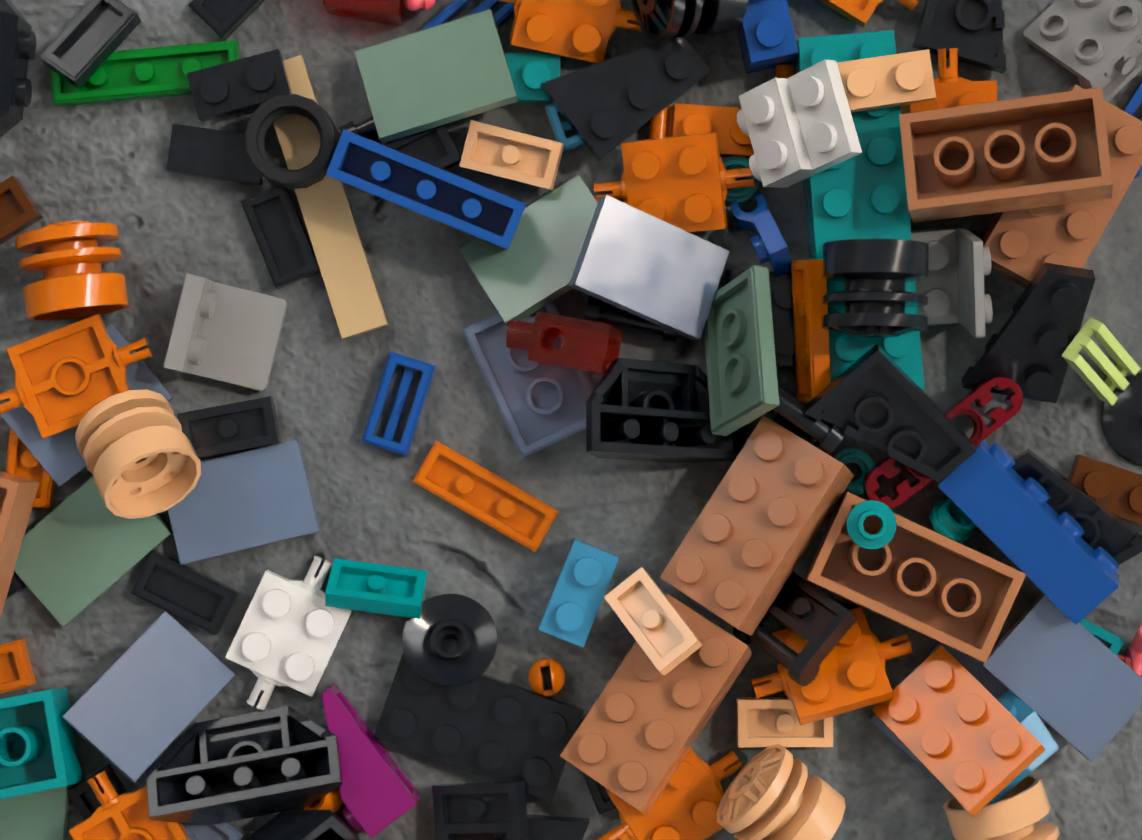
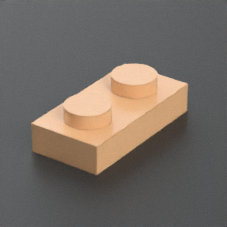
M929 49L837 63L851 113L929 102L936 98Z
M471 120L459 166L553 191L564 144Z
M643 567L639 568L604 596L605 600L654 666L664 676L703 646Z
M736 697V745L738 748L768 747L775 744H780L783 747H833V716L800 726L794 705L787 697H760L759 699H756V697Z

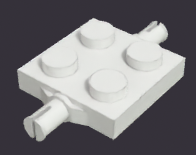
M314 556L304 581L287 579L269 570L265 571L225 658L249 668L258 677L250 697L246 701L249 705L254 706L261 690H263L264 692L256 707L257 709H266V705L276 685L289 686L312 697L352 612L350 609L325 606V591L321 587L333 563L325 560L318 576H316V572L323 559L321 557Z

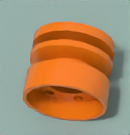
M89 221L58 222L15 237L16 248L19 252L40 253L20 260L19 268L25 272L43 273L44 277L43 280L30 283L22 288L28 320L56 321L91 317L96 314L113 313L130 307L124 274L102 272L103 265L122 258L120 248L99 247L119 239L116 224L90 223Z

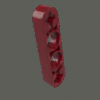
M1006 377L989 378L944 413L950 419L958 414L967 415L972 420L974 426L973 433L969 439L977 446L1018 413L1023 403V393L1019 385L1012 379ZM992 387L996 390L1007 389L1009 395L1004 400L1008 407L1005 410L1001 407H993L983 414L990 420V423L985 426L982 416L970 407V403L975 401L977 407H984L993 399V395L990 392ZM887 456L865 475L862 483L863 493L867 500L879 501L889 508H895L933 479L901 463L903 469L910 476L914 477L915 481L909 485L907 478H901L892 486L895 493L892 498L886 495L877 497L875 491L879 488V484L876 479L880 475L890 479L901 471L894 466L897 460Z

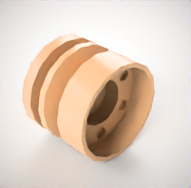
M143 389L128 390L110 396L92 407L81 419L76 430L75 440L77 449L84 458L87 469L94 476L95 486L105 506L116 516L134 519L150 517L164 512L181 502L195 488L201 476V461L191 442L182 432L181 424L174 416L170 403L160 393Z
M775 744L756 754L732 780L721 798L716 812V822L730 834L734 833V837L738 840H831L842 821L846 808L845 798L817 775L808 776L807 766L796 758L793 759V754L780 744Z
M1029 774L998 802L986 805L974 817L954 797L947 800L943 805L952 836L956 840H1057L1060 834L1058 827L1053 822H1037L1046 816L1051 809L1041 778L1037 775Z

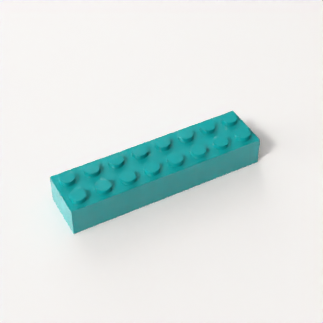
M894 30L798 38L796 41L798 54L793 61V66L795 67L794 75L825 59L834 60L838 63L896 54ZM901 106L851 113L862 153L803 180L809 259H823V244L836 240H912L899 119ZM826 278L827 294L845 291V282ZM905 282V291L916 293V282ZM828 305V314L845 313V307ZM905 307V314L918 315V307ZM829 330L831 382L874 345L878 344L925 392L920 331L909 332L893 338L851 337L838 331Z

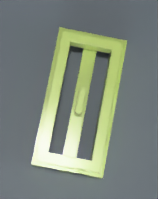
M1091 317L1086 321L1062 355L1098 398L1111 406L1118 400L1113 390L1117 387L1124 391L1130 384L1124 378L1126 374L1130 373L1136 376L1141 369L1102 322ZM1091 335H1093V337L1105 349V351L1110 355V357L1116 362V367L1101 351V349L1096 345V343L1090 338ZM1082 348L1107 375L1108 378L1105 382H1103L1083 357L1078 354Z

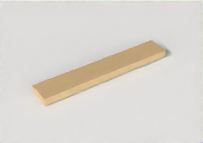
M302 55L284 60L292 94L312 99L318 104ZM298 114L284 115L273 122L288 170L301 169L309 165L317 156L320 148V134L315 124L307 117ZM326 175L323 180L307 188L294 189L342 339L388 326L343 182Z

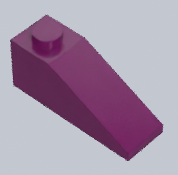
M334 683L322 694L328 731L335 734L338 738L343 785L339 789L341 799L346 805L343 813L357 832L360 833L365 830L372 839L416 805L420 798V793L381 742L373 737L374 733Z

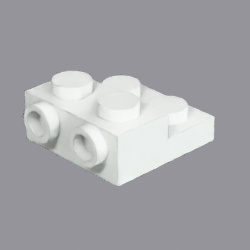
M825 59L787 79L775 77L738 96L742 109L737 113V123L741 131L750 137L754 154L749 159V167L754 177L762 181L763 187L787 188L862 153L838 65L834 60Z

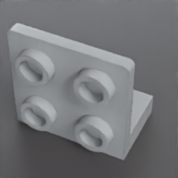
M1055 0L1023 32L1024 38L1028 43L1076 75L1080 87L1083 89L1102 87L1103 100L1107 102L1142 70V3L1138 0Z
M963 226L911 230L913 241L929 244L928 277L915 281L916 293L927 296L928 304L918 306V315L927 316L928 325L960 323L974 338L985 337V323H991L993 316L991 297L989 294H984V276L991 273L989 247L983 246V241Z
M186 273L163 367L265 391L268 388L288 302L282 298L213 282L207 278Z

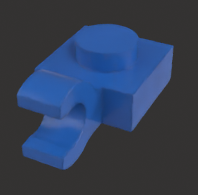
M758 191L753 193L757 208L753 212L745 213L741 211L737 202L731 203V211L735 223L740 228L752 230L756 233V236L749 238L752 249L760 264L769 262L777 278L791 271L792 261L788 246L768 209L766 199Z

